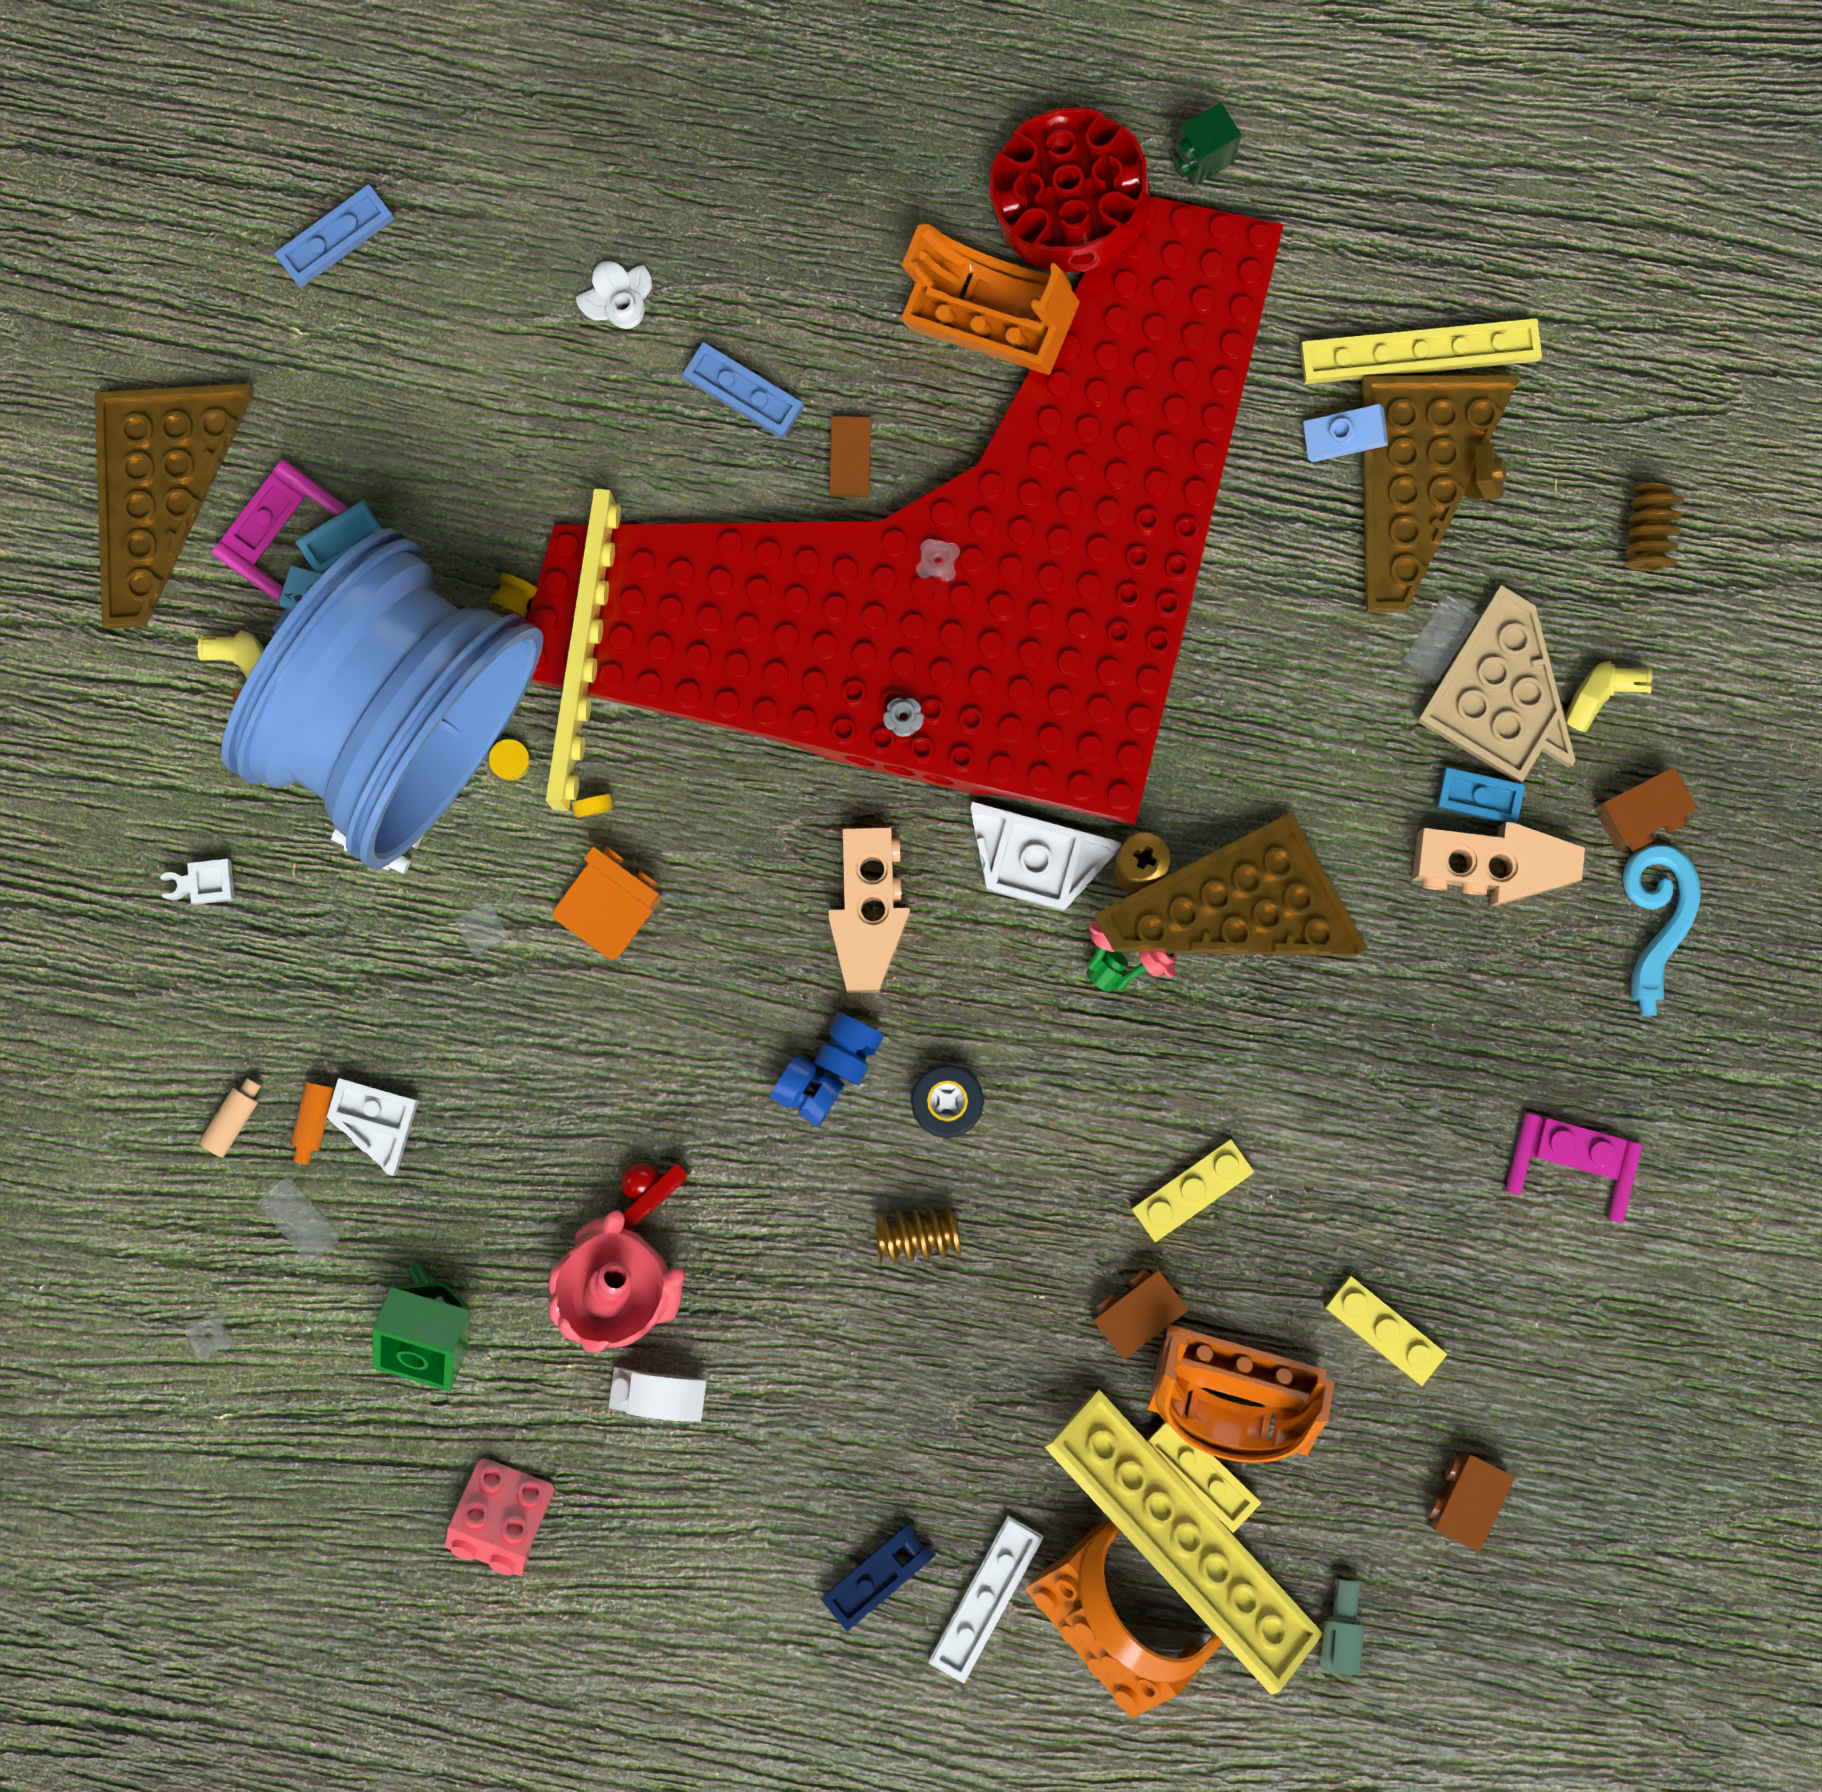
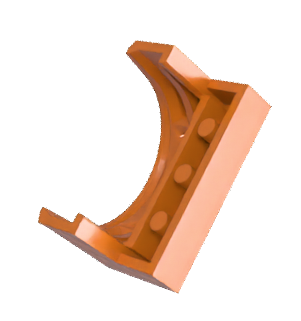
M929 224L918 225L901 265L915 282L901 317L903 323L912 331L1050 375L1080 303L1072 291L1065 272L1055 263H1052L1050 266L1051 274L1014 265L965 246L944 235ZM973 272L965 295L961 300L959 295L968 274Z
M1169 1325L1161 1341L1147 1410L1159 1413L1166 1424L1182 1439L1205 1453L1237 1462H1270L1297 1453L1305 1456L1308 1455L1317 1437L1329 1420L1335 1381L1326 1379V1369ZM1201 1388H1208L1257 1402L1265 1407L1234 1403L1214 1396ZM1191 1391L1190 1398H1189V1403H1188V1408H1187V1413H1186V1415H1185V1408H1186L1188 1393ZM1273 1413L1276 1417L1272 1439L1268 1440L1271 1417Z
M1107 1518L1092 1527L1065 1557L1043 1569L1025 1590L1032 1597L1038 1609L1044 1612L1060 1631L1062 1638L1073 1647L1087 1664L1089 1671L1101 1681L1114 1697L1116 1704L1132 1719L1177 1696L1223 1642L1214 1634L1205 1644L1196 1647L1191 1641L1176 1658H1168L1151 1651L1133 1637L1116 1614L1106 1588L1104 1575L1105 1557L1111 1542L1120 1531L1112 1520Z

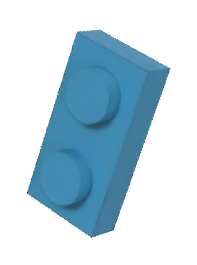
M1447 767L1443 772L1436 808L1503 824L1505 822L1517 824L1525 785Z

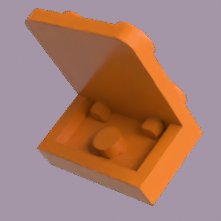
M593 846L584 858L588 863L555 907L553 917L610 960H616L661 902L662 897L654 891L658 884L647 875L638 871L633 876L622 868L626 860L608 847L603 852H600Z

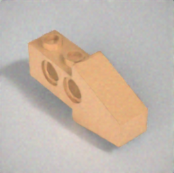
M1505 822L1498 827L1497 837L1423 828L1417 833L1412 880L1422 881V887L1431 890H1447V885L1463 886L1462 892L1471 895H1487V890H1491L1490 906H1497L1568 886L1582 880L1585 848L1511 822ZM1451 853L1460 854L1466 860V870L1464 873H1456L1450 868L1448 861ZM1491 858H1497L1504 862L1506 866L1504 878H1497L1491 874L1489 870Z
M891 828L843 829L845 910H829V921L847 993H877L882 988L910 916V908H894L893 902H901V878H893L892 862H900V838H892ZM868 861H877L884 868L882 877L876 881L866 880L861 875V868ZM872 900L879 901L885 907V914L877 921H869L862 915L863 906Z

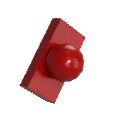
M633 1163L625 1169L620 1180L621 1190L625 1197L635 1202L623 1213L625 1219L623 1227L625 1229L633 1230L689 1178L690 1174L681 1164H676L661 1179L657 1170L647 1163Z

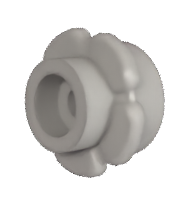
M902 698L893 699L887 705L888 711L883 716L886 728L892 730L895 735L900 737L910 736L921 728L924 721V716L920 713V704L912 698H907L906 700ZM902 713L907 714L905 720L900 719Z

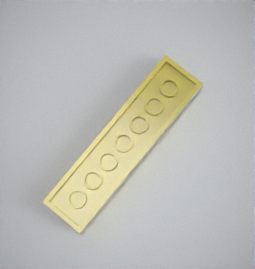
M1100 1390L1094 1392L1045 1446V1449L1271 1695L1280 1692L1323 1633Z

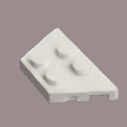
M972 802L970 808L986 890L1065 911L1119 851L1122 843Z

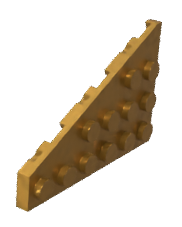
M1518 375L1363 376L1361 380L1362 408L1377 404L1384 407L1388 446L1362 451L1366 613H1405L1409 609L1428 566L1476 469V446L1489 444L1492 434L1518 384Z
M250 384L95 392L101 615L104 628L116 629L147 626L253 397V388Z
M1291 812L1094 915L1114 952L1356 956L1368 949Z

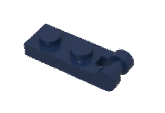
M909 1522L821 1597V1601L847 1632L936 1555L928 1545L923 1546L915 1537L917 1531ZM901 1547L911 1557L903 1566L893 1555Z

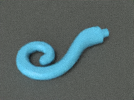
M1665 843L1646 845L1635 851L1625 865L1622 879L1628 898L1636 905L1646 909H1658L1665 906L1673 895V883L1670 879L1663 878L1658 882L1655 891L1645 890L1640 880L1645 868L1654 864L1664 865L1673 872L1678 883L1679 898L1673 916L1645 947L1632 973L1631 1001H1640V1016L1643 1017L1657 1016L1656 1001L1664 1000L1665 964L1687 935L1695 920L1700 904L1701 889L1695 867L1687 855L1676 847Z

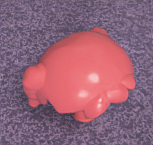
M619 1210L612 1211L606 1216L592 1219L586 1225L580 1227L574 1236V1247L555 1264L549 1276L551 1296L549 1315L552 1322L558 1326L560 1333L565 1338L580 1342L586 1351L592 1353L601 1352L605 1348H619L630 1345L643 1337L656 1324L673 1320L677 1315L682 1298V1282L685 1277L683 1269L673 1267L668 1270L663 1257L636 1232L623 1229L625 1219L623 1213Z

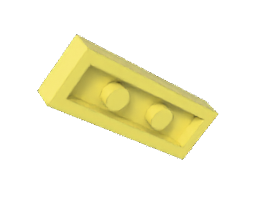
M1229 1139L1135 1205L1131 1210L1153 1242L1156 1243L1255 1172L1233 1141Z
M1352 1276L1346 1278L1324 1306L1327 1311L1420 1386L1424 1385L1447 1356V1353Z
M1165 1421L1146 1440L1207 1508L1233 1533L1261 1504L1213 1455L1205 1453L1187 1443Z

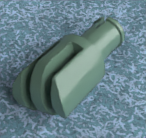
M1335 1579L1332 1617H1328V1621H1323L1320 1666L1324 1671L1349 1676L1357 1675L1361 1669L1365 1626L1361 1625V1621H1357L1361 1583Z

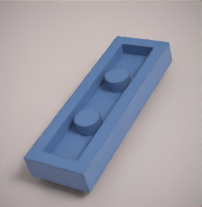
M368 184L276 251L274 255L301 289L395 219Z
M704 342L682 374L683 379L782 440L804 408L803 402Z

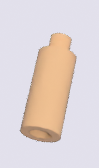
M246 1078L240 1089L233 1087L198 1141V1144L211 1153L224 1158L259 1103L254 1099V1096L261 1085L250 1078Z

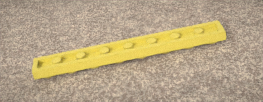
M594 489L546 794V802L553 810L569 812L570 801L577 799L579 791V777L574 775L577 760L582 761L585 752V737L581 736L583 721L588 722L591 713V698L587 697L589 682L594 683L597 674V659L593 658L595 643L600 644L603 635V621L599 619L601 605L607 604L609 596V583L605 581L606 568L612 567L615 557V545L611 543L612 529H618L621 517L620 505L616 504L610 490Z

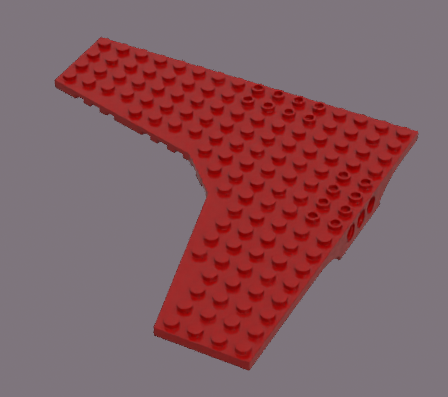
M1150 196L1149 215L1137 240L1114 261L1084 273L1074 291L1080 303L1050 375L1030 370L978 465L882 521L619 524L618 529L613 528L611 543L615 545V557L612 567H607L605 581L609 583V596L607 604L601 605L599 619L603 621V635L601 643H595L593 658L597 659V674L594 683L589 682L587 696L763 737L817 754L826 760L974 795L988 794L1028 800L1136 825L1200 572L1222 474L1284 224ZM554 525L536 586L537 591L533 596L526 620L527 623L533 624L540 629L543 634L542 652L530 681L531 683L563 690L588 525ZM902 698L906 700L907 698H912L921 706L920 713L924 716L923 724L919 730H916L910 736H897L892 730L887 729L884 724V713L888 711L887 705L893 699ZM902 713L900 715V719L905 720L907 718L906 713Z

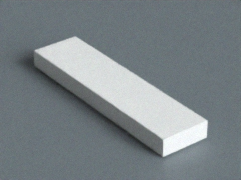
M1007 1515L928 1659L929 1664L965 1683L1044 1535Z

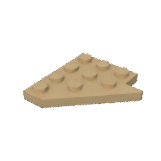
M1501 585L1490 600L1417 722L1519 784L1524 781L1541 751L1568 768L1573 766L1576 760L1536 606Z

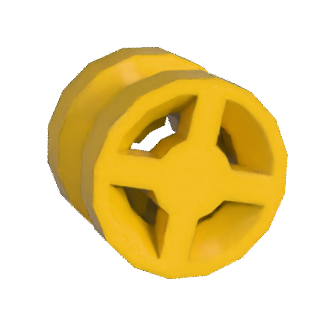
M502 573L498 581L500 584L498 593L491 596L489 604L507 614H518L525 619L528 613L527 603L529 599L533 598L537 588L522 579Z

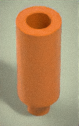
M310 1082L305 1083L290 1143L291 1146L296 1147L293 1162L309 1165L312 1151L319 1152L335 1088Z

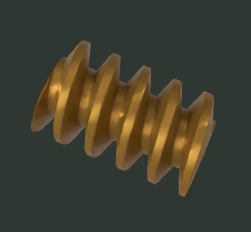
M1657 483L1635 485L1633 493L1637 498L1633 499L1631 507L1636 513L1632 514L1629 519L1630 525L1634 529H1631L1627 536L1628 540L1633 544L1628 545L1626 548V555L1631 559L1625 562V567L1639 571H1659L1665 567L1677 565V560L1666 556V552L1675 551L1679 548L1677 543L1668 540V536L1680 534V528L1669 524L1670 521L1682 518V513L1672 510L1671 506L1684 503V498L1673 494L1672 487Z
M1147 832L1137 833L1129 837L1122 845L1113 868L1114 877L1119 887L1127 893L1134 894L1163 879L1171 861L1170 852L1165 842L1157 835ZM1140 859L1147 862L1144 869L1137 867Z
M949 1206L943 1207L941 1218L937 1217L932 1207L928 1208L925 1220H922L918 1211L913 1209L911 1210L908 1222H905L900 1211H896L892 1224H889L884 1213H879L876 1223V1236L880 1266L884 1253H888L892 1263L897 1264L900 1252L904 1251L908 1261L914 1262L916 1251L919 1249L925 1260H930L933 1248H937L942 1259L946 1258L949 1246H953L957 1256L961 1257L957 1216L954 1217Z

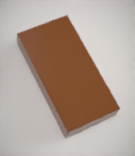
M832 416L830 497L869 498L871 417Z

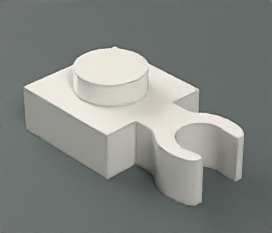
M229 859L187 863V876H181L172 872L164 873L160 876L161 880L168 881L174 879L177 882V888L173 893L162 894V897L168 900H178L189 893L191 903L194 905L235 900L232 863Z

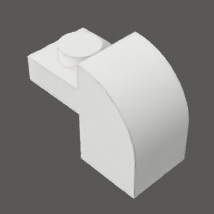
M614 1367L608 1408L646 1418L701 1422L707 1380L677 1374H655L630 1368Z

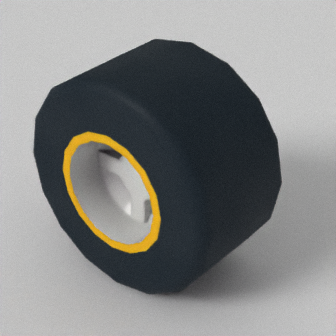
M948 1064L933 1067L921 1075L914 1085L911 1105L913 1116L921 1128L933 1136L947 1139L961 1136L975 1126L982 1114L984 1098L982 1088L974 1075L962 1067Z

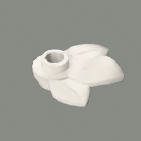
M602 261L598 263L592 276L594 288L576 296L578 307L588 318L595 321L609 319L612 324L624 329L637 326L642 321L645 312L643 300L652 289L650 273L644 265L637 266L627 273L616 262ZM629 305L626 309L620 310L623 306Z

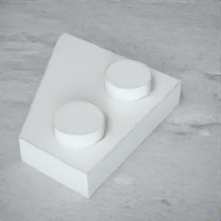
M338 1078L327 1118L337 1128L344 1131L363 1152H366L383 1168L382 1170L389 1175L396 1176L419 1101Z

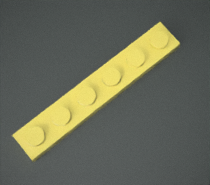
M1537 318L1303 341L1300 345L1304 384L1362 379L1363 376H1394L1536 362L1542 358Z

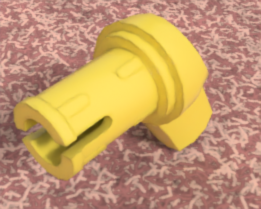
M240 630L235 636L200 635L197 650L200 660L234 661L242 670L246 679H248L265 649L254 634Z
M1611 661L1599 663L1588 674L1576 691L1565 715L1566 724L1579 731L1587 732L1602 705L1609 700L1610 696H1614V692H1647L1651 694L1652 668H1615V664H1611Z

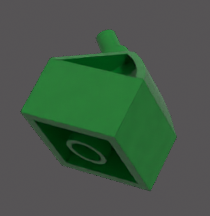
M416 1263L408 1269V1273L415 1285L390 1287L373 1327V1369L451 1392L468 1349L470 1310L465 1301L446 1284L437 1282L434 1277H429L423 1264Z

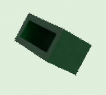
M1222 102L1180 125L1172 162L1178 174L1182 178L1187 177L1193 187L1232 165L1242 134Z

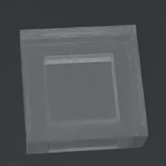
M491 902L454 920L474 957L510 938Z

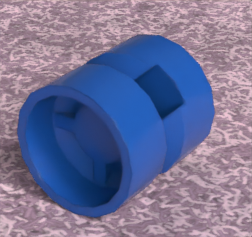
M838 1012L828 1031L832 1039L830 1042L822 1043L813 1063L860 1086L869 1068L866 1059L868 1056H875L885 1035L852 1017Z
M796 1054L778 1080L770 1098L787 1109L797 1107L799 1116L818 1128L834 1105L845 1083L828 1072L819 1075L816 1073L815 1064ZM809 1086L817 1092L814 1098L804 1095Z

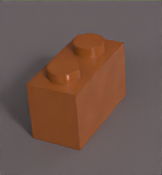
M1672 767L1594 809L1616 850L1629 845L1633 852L1654 841L1650 833L1664 827L1668 834L1689 823L1686 815L1697 810V807L1676 768Z
M1144 1268L1126 1282L1130 1287L1129 1290L1118 1298L1112 1293L1094 1307L1097 1314L1091 1319L1123 1360L1189 1310L1157 1269L1149 1273Z
M1462 1451L1459 1458L1456 1456L1452 1458L1446 1469L1444 1478L1448 1482L1442 1495L1436 1494L1427 1511V1516L1430 1517L1428 1526L1480 1552L1515 1477Z

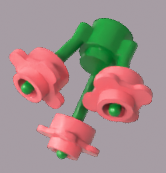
M1092 921L1090 923L1091 939L1098 948L1094 956L1086 964L1088 967L1086 973L1090 981L1101 990L1111 992L1116 987L1119 991H1123L1130 981L1145 971L1156 977L1163 973L1169 978L1176 975L1173 963L1177 959L1176 953L1139 952L1142 963L1127 972L1128 961L1122 955L1124 952H1114L1098 922Z

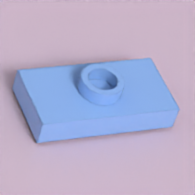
M1380 404L1303 421L1308 460L1311 462L1388 446L1384 407Z

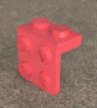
M489 1459L479 1460L448 1526L445 1548L451 1549V1552L461 1559H477L487 1563L494 1571L500 1574L511 1575L513 1573L522 1577L528 1563L531 1545L553 1497V1485Z

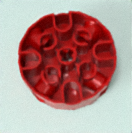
M1088 108L1054 109L1026 120L1013 132L1014 137L1004 145L1002 152H998L991 166L990 199L995 210V218L1006 244L1025 262L1051 271V264L1055 263L1064 272H1086L1114 261L1137 240L1149 215L1150 183L1148 180L1147 161L1137 138L1125 126H1120L1115 121L1104 118L1103 113Z

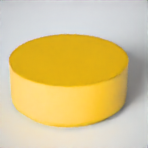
M506 739L498 742L491 749L489 764L492 771L501 779L507 781L518 780L529 770L531 763L530 754L520 742Z
M611 794L571 802L574 816L577 818L611 811L614 808Z

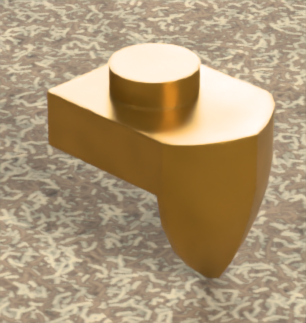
M1492 444L1476 446V469L1463 496L1483 501L1502 498L1504 482L1507 479L1506 464L1504 458H1498Z

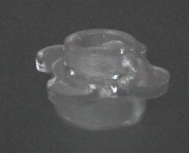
M925 540L920 546L922 554L921 562L916 567L918 575L922 578H928L929 576L940 577L944 582L953 580L956 576V570L954 569L955 559L960 555L959 547L955 543L947 544L943 541ZM937 557L942 559V562L939 564L934 562Z
M213 1312L208 1315L206 1320L198 1323L190 1322L187 1325L185 1334L189 1337L191 1346L195 1349L194 1355L196 1358L207 1360L212 1353L218 1350L226 1351L232 1347L233 1338L226 1333L222 1314ZM208 1332L212 1333L213 1338L211 1340L206 1339V1334Z

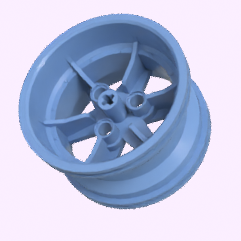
M387 528L374 532L344 553L315 582L294 607L261 654L237 698L225 729L221 750L224 766L233 773L238 774L247 783L253 785L266 782L271 787L279 788L299 782L324 800L325 810L334 827L346 837L347 852L354 858L361 859V862L370 869H381L403 855L434 825L457 798L490 753L516 711L536 670L543 647L542 631L533 624L527 623L518 614L501 617L491 610L469 607L461 610L434 592L433 571L423 561V554L419 545L407 539L406 536L396 529Z

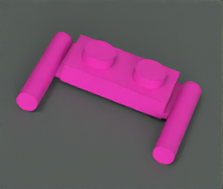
M282 459L221 541L212 550L211 554L277 602L280 599L283 586L254 566V564L257 563L306 496L333 516L338 515L348 509V507L297 468Z
M1525 1113L1505 1192L1521 1196L1530 1157L1617 1180L1607 1220L1623 1224L1643 1145L1553 1119Z

